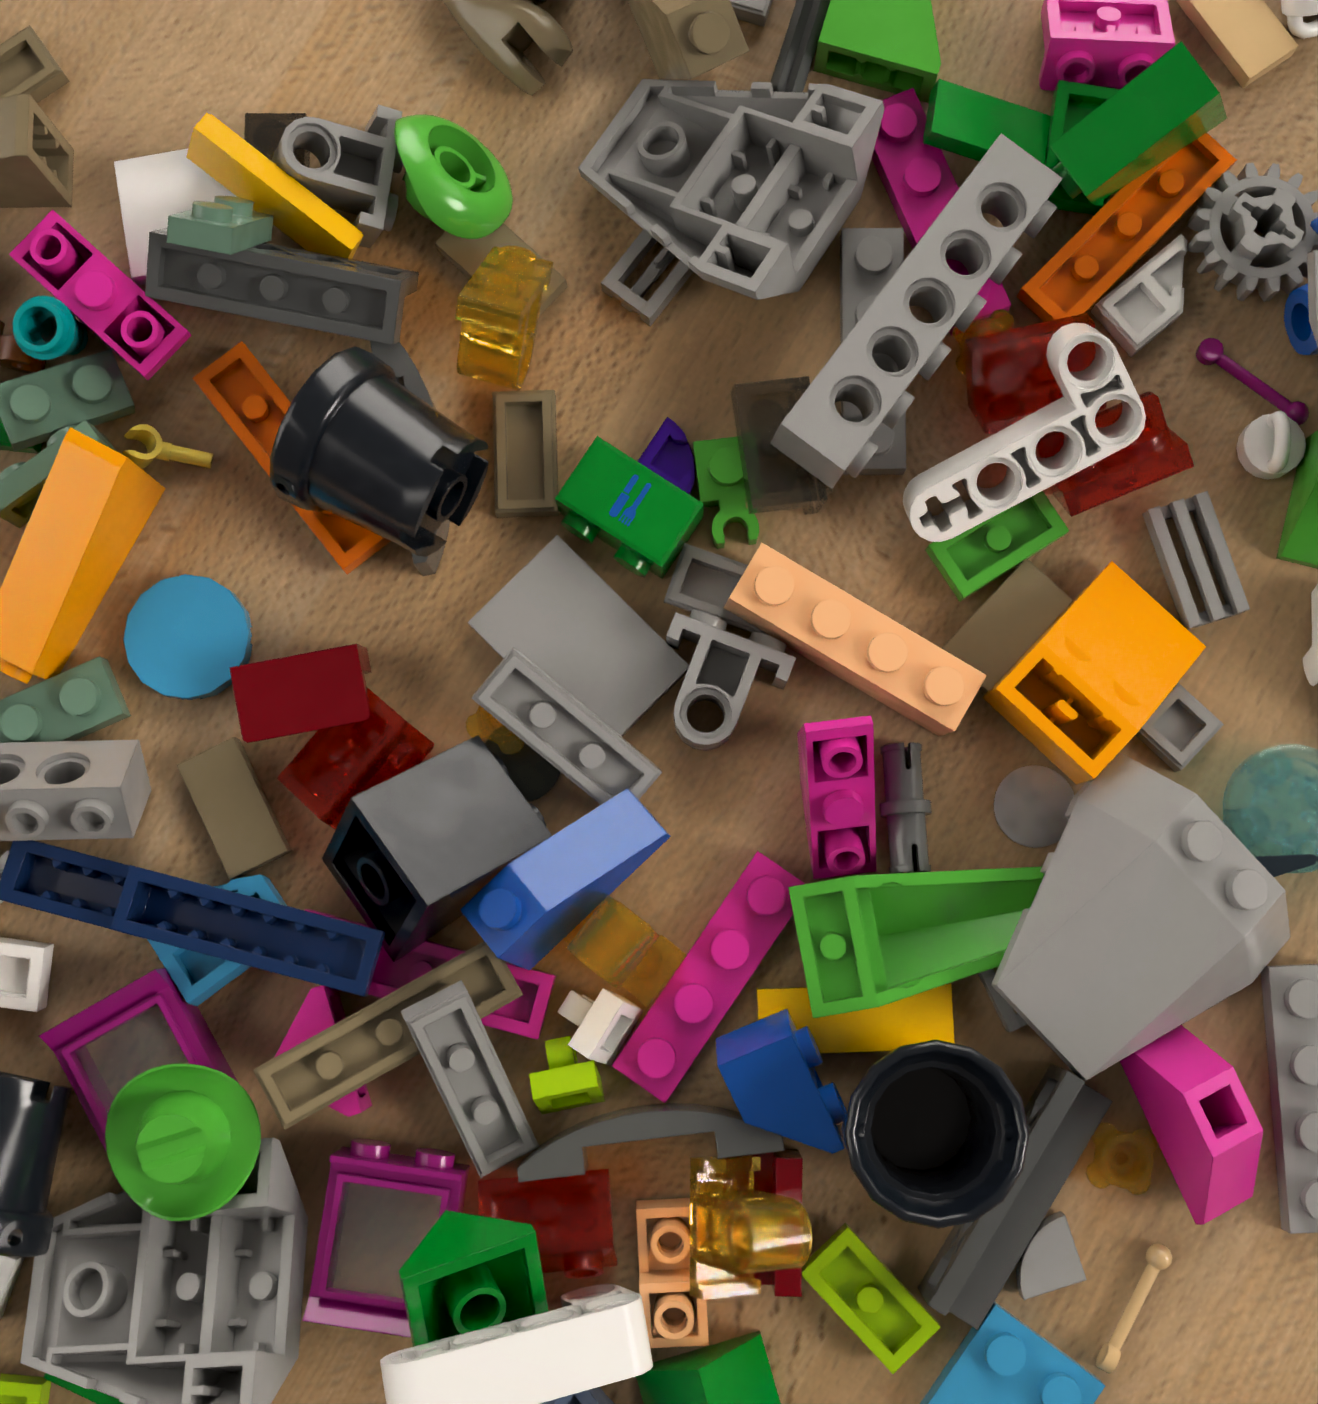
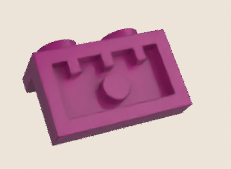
M1044 0L1041 10V22L1045 53L1039 74V86L1042 90L1054 91L1058 81L1063 80L1115 89L1123 88L1175 46L1168 0Z

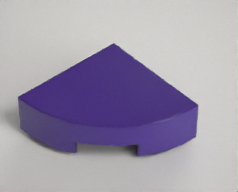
M667 417L637 462L691 495L695 481L693 452L685 433L674 421Z

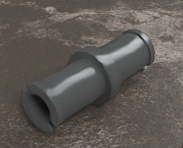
M910 742L908 747H904V743H893L880 747V754H882L886 802L880 803L879 807L880 817L887 818L890 856L889 874L931 872L925 816L931 815L932 810L931 801L924 799L921 765L922 744Z

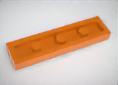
M1205 133L1122 187L1020 289L1017 298L1054 332L1062 326L1077 323L1198 202L1206 189L1213 187L1220 176L1231 169L1237 159L1208 133Z
M241 341L192 379L270 477V455L278 428L291 402L244 342ZM291 504L347 575L391 542V540L329 511H310Z

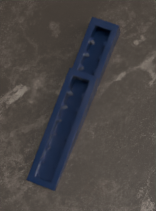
M34 840L13 841L0 879V900L364 997L368 996L386 933L377 929Z

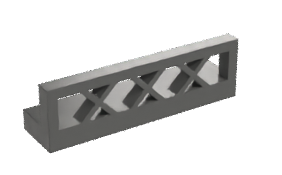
M167 228L149 232L145 297L394 345L400 341L405 297L417 291L419 272L266 242L229 255L166 243Z
M1050 1064L1024 1108L1029 1130V1140L1023 1172L1002 1203L974 1222L954 1225L917 1288L926 1303L942 1315L946 1316L950 1312L978 1330L1113 1101L1084 1084L1085 1081L1071 1072Z

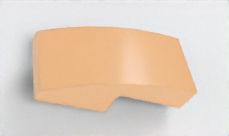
M701 1197L636 1200L639 1293L642 1296L650 1348L709 1346Z

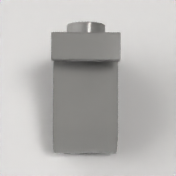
M378 104L365 127V131L315 117L296 119L285 128L271 160L331 208L358 215L353 225L362 231L364 235L359 246L371 248L383 230L391 231L395 221L398 195L389 192L393 172L399 174L403 167L394 133L395 122L398 118H402V111ZM303 149L313 153L318 158L321 167L308 168L302 165L296 159L293 151Z
M693 609L689 617L675 612L666 635V643L677 650L682 639L697 644L674 707L675 729L681 740L693 749L703 751L717 749L725 744L736 728L758 667L776 673L772 685L784 690L796 657L784 653L787 647L785 643L758 632H751L749 639L725 631L726 621L704 611ZM699 701H711L722 710L724 721L715 731L708 733L699 732L692 728L688 722L687 712L692 705Z

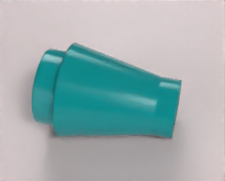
M50 296L30 298L18 308L14 315L13 335L15 341L23 352L35 359L50 360L64 355H75L80 353L87 345L88 332L86 327L74 317L63 302Z

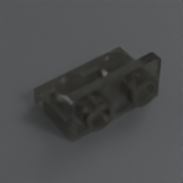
M809 376L734 384L731 390L749 514L803 508L805 515L818 513L828 500L827 494L833 493L834 487L832 489L770 444L781 422L809 387Z

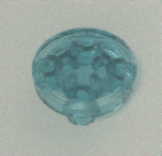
M1298 744L1270 747L1248 756L1231 775L1223 797L1222 822L1254 857L1313 854L1318 857L1317 749ZM1318 861L1314 865L1286 874L1307 873L1318 870Z

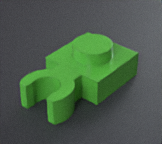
M755 434L693 442L699 501L704 504V508L718 506L719 509L712 522L711 537L713 544L717 549L724 548L725 535L723 529L726 525L733 522L740 523L746 528L748 545L756 544L759 535V523L755 514L746 508V502L762 501L763 496Z

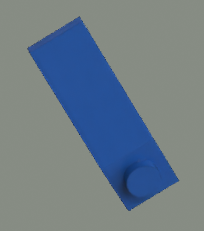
M625 789L508 863L460 911L497 958L530 971L671 836L629 789Z

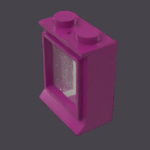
M166 968L154 969L39 1035L55 1053L105 1151L106 1122L111 1104L118 1092L137 1075L162 1065L195 1064L218 1070L237 1081L198 1006L190 1005L186 1002Z
M363 1138L352 1139L350 1147L343 1146L331 1154L329 1160L331 1165L310 1294L302 1321L411 1338L398 1271L445 1210L463 1213L470 1165L454 1163L455 1154L440 1149L418 1148L416 1149L415 1157L391 1154L390 1143Z

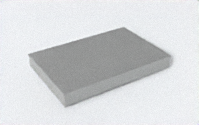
M558 535L468 621V624L503 659L515 647L621 737L687 673L689 664Z

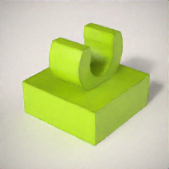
M571 1036L545 1041L549 1070L529 1074L532 1098L542 1115L605 1102L601 1075L594 1060L578 1063L576 1050L568 1045Z

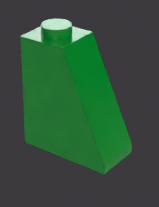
M1180 41L1053 142L1050 148L1060 162L1051 170L1063 178L1060 184L1072 200L1083 192L1095 206L1227 119L1220 92L1183 42Z

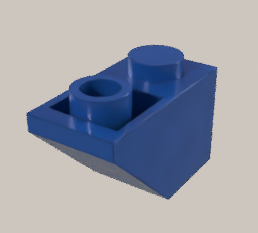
M784 1009L715 1038L717 1066L744 1123L832 1154L845 1149L839 1123L843 1122L847 1111L834 1082L823 1086L816 1072L815 1066L822 1064L823 1061L808 1026L797 1030L788 1009Z

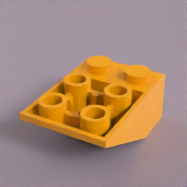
M1111 561L982 698L1077 785L1095 779L1139 732L1206 646Z

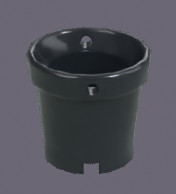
M355 346L337 352L311 374L293 398L278 428L270 455V483L278 497L305 510L316 512L329 511L397 543L417 556L427 557L438 551L447 542L434 534L444 521L449 520L460 526L471 510L481 490L489 463L487 460L476 455L475 451L487 450L489 448L487 442L464 430L399 384L394 370L374 354Z
M940 1040L899 1046L869 1066L851 1094L848 1113L844 1116L841 1128L844 1143L848 1150L851 1169L871 1200L901 1221L937 1229L974 1222L1002 1203L1023 1172L1029 1140V1130L1022 1098L1003 1069L972 1047Z
M0 1071V1255L40 1256L48 1252L54 1219L51 1212L47 1209L64 1116L72 1088L64 1085L54 1086L51 1099L47 1100L46 1096L50 1082Z

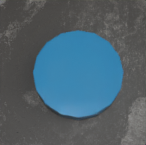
M187 574L160 580L142 593L127 616L123 638L128 663L142 683L164 696L182 700L204 699L216 696L232 685L229 667L248 664L253 646L251 644L252 633L250 627L252 628L250 616L238 597L232 591L208 577Z

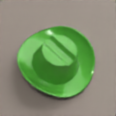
M428 114L410 115L396 120L394 128L395 141L406 170L402 180L405 181L406 199L411 206L423 217L433 221L441 229L457 237L479 239L497 230L511 212L513 195L507 174L494 154L470 132L450 120Z
M195 1064L162 1065L137 1075L115 1096L106 1122V1152L117 1181L128 1196L143 1210L160 1219L170 1221L193 1220L220 1209L243 1187L255 1166L261 1143L260 1121L249 1094L236 1080L227 1074Z

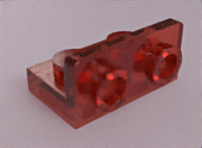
M1087 313L964 339L968 407L984 433H997L1064 397L1048 365L1046 357L1047 345L1052 335L1062 326L1071 323H1085L1095 328L1094 321ZM1086 341L1080 343L1071 350L1067 360L1069 371H1082L1091 365L1096 353L1094 342ZM1107 402L1100 406L1098 411L1106 409Z
M1148 391L1139 395L1144 406L1146 420L1144 429L1138 439L1129 446L1050 487L1054 497L1071 517L1194 467L1188 444L1167 426L1159 398L1156 394ZM1122 402L1097 412L1095 417L1096 427H1107L1114 424L1122 414ZM1053 431L1040 438L1036 445L1039 457L1048 458L1058 453L1064 443V433Z
M368 687L367 692L371 709L370 720L318 730L277 777L312 813L335 830L351 797L422 763L434 748V743L405 720Z
M609 1169L587 1170L584 1175L519 1182L518 1177L478 1181L479 1216L527 1223L533 1226L536 1231L542 1273L564 1271V1276L567 1278L588 1279L602 1275L604 1273L603 1267L618 1265Z

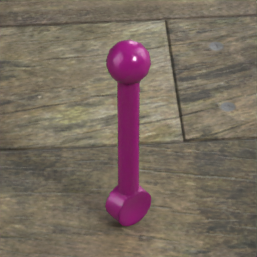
M1207 338L1200 343L1196 350V357L1200 363L1204 365L1217 364L1279 410L1285 412L1298 425L1304 424L1307 421L1309 409L1305 403L1289 401L1224 354V347L1219 340Z

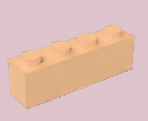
M764 543L760 544L723 607L766 632V634L782 641L791 650L939 737L956 731L987 676Z

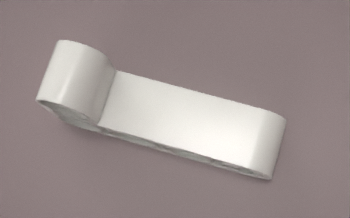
M1071 323L1062 326L1052 335L1048 342L1046 357L1064 397L929 468L909 481L904 490L903 505L912 528L920 537L932 542H943L952 539L1129 446L1138 439L1145 426L1146 414L1144 406L1116 347L1109 338L1085 323ZM1086 341L1094 342L1096 353L1091 365L1082 371H1069L1067 360L1071 350L1080 343ZM1113 399L1121 400L1123 408L1119 419L1110 426L1096 427L1095 417L1100 406ZM1053 431L1064 433V443L1058 453L1048 458L1036 456V445L1040 438ZM993 463H1002L1007 466L1006 476L1000 484L992 488L977 486V477L984 467ZM960 480L971 497L966 502L962 500L960 493L954 483ZM937 496L944 509L943 512L936 516H932L925 503L926 500Z
M615 1284L583 1287L563 1294L560 1297L562 1308L393 1352L380 1359L386 1404H540L644 1374L652 1369L653 1361L642 1296L639 1293Z

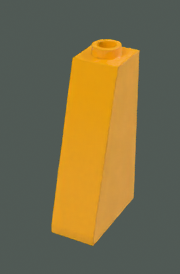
M71 427L62 441L0 588V671L26 684L29 683L33 675L47 680L61 673L166 489L128 457Z

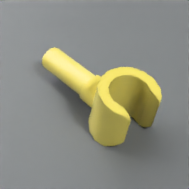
M148 424L136 425L124 435L125 438L138 440L146 446L147 454L137 452L136 450H124L122 455L128 457L141 469L147 467L154 459L172 460L211 468L213 453L176 446L173 443L162 441L160 433Z

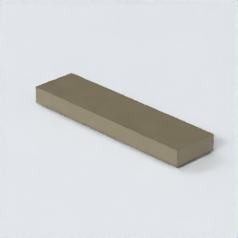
M483 941L255 1068L253 1071L284 1130L420 1054L400 1012L401 1010L460 980L465 985L480 1019L521 997L523 994L506 962L497 958L486 942Z

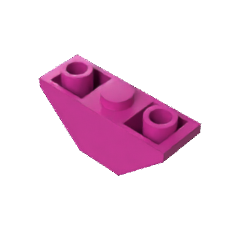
M53 209L9 253L51 295L63 302L79 321L148 381L192 336L186 328L150 297H145V292Z
M870 715L804 723L798 731L797 737L800 785L813 879L876 872L874 728L872 717Z
M1182 1025L1122 1059L1120 1063L1195 1224L1204 1225L1253 1197L1263 1128L1234 1067Z

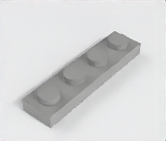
M842 228L840 234V345L904 262L903 228ZM883 353L872 354L875 363L882 370L887 372L899 371L896 362L890 356ZM841 401V417L851 422L863 421L862 414L857 406L847 401ZM906 411L893 429L881 423L869 440L879 448L859 475L904 474L906 470Z
M1318 964L1266 966L1261 972L1281 1229L1290 1234L1318 1233Z

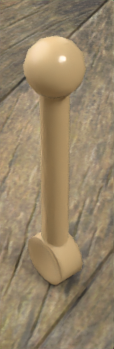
M1153 1244L1147 1249L1146 1261L1148 1264L1109 1342L1105 1343L1098 1353L1096 1367L1108 1374H1111L1119 1363L1121 1348L1159 1271L1168 1268L1172 1262L1171 1251L1164 1244Z

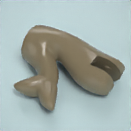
M442 0L459 26L479 51L514 85L529 95L533 96L546 84L542 75L523 53L533 41L549 58L561 67L573 52L571 41L558 22L545 10L527 0Z

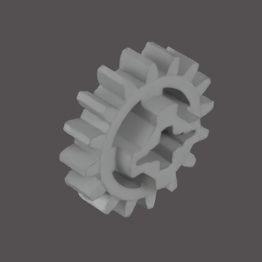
M1247 163L1237 178L1230 171H1226L1215 183L1214 188L1208 187L1196 203L1200 209H1197L1188 221V227L1199 233L1193 237L1187 247L1189 252H1204L1206 258L1196 269L1199 274L1214 270L1219 275L1215 282V290L1219 292L1229 283L1237 285V300L1244 301L1254 289H1258L1263 302H1267L1280 291V288L1289 294L1304 281L1303 277L1308 278L1307 253L1318 250V234L1310 226L1311 221L1318 217V212L1314 213L1311 207L1318 200V190L1303 195L1298 190L1303 175L1297 173L1286 182L1280 179L1279 164L1273 163L1263 176H1259L1255 165ZM1254 229L1259 230L1263 235H1257Z

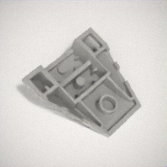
M642 79L578 169L582 178L703 280L756 300L798 292L861 199L884 114V103L882 100L830 84L809 83L808 92L773 91L772 82H752L751 91L718 90L716 81Z
M1121 752L1112 759L1095 779L1087 781L1072 797L1064 815L1068 818V822L1055 852L1048 853L1040 872L1045 875L1031 907L1023 910L991 983L992 987L1076 1076L1086 1081L1252 984L1290 938L1286 891L1196 793Z
M262 1138L255 1166L243 1187L220 1209L201 1218L187 1221L160 1219L143 1210L125 1191L118 1194L108 1192L53 1218L48 1252L44 1255L34 1256L21 1364L85 1389H94L119 1399V1402L124 1404L272 1403L299 1356L308 1217L280 1140L276 1138Z

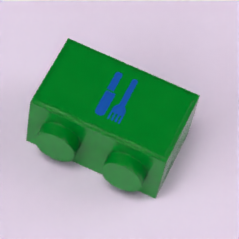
M598 436L555 498L559 513L565 516L561 521L564 528L589 544H592L596 537L617 550L613 558L618 563L645 578L649 571L661 579L664 578L682 551L684 543L688 542L700 524L704 512V504Z

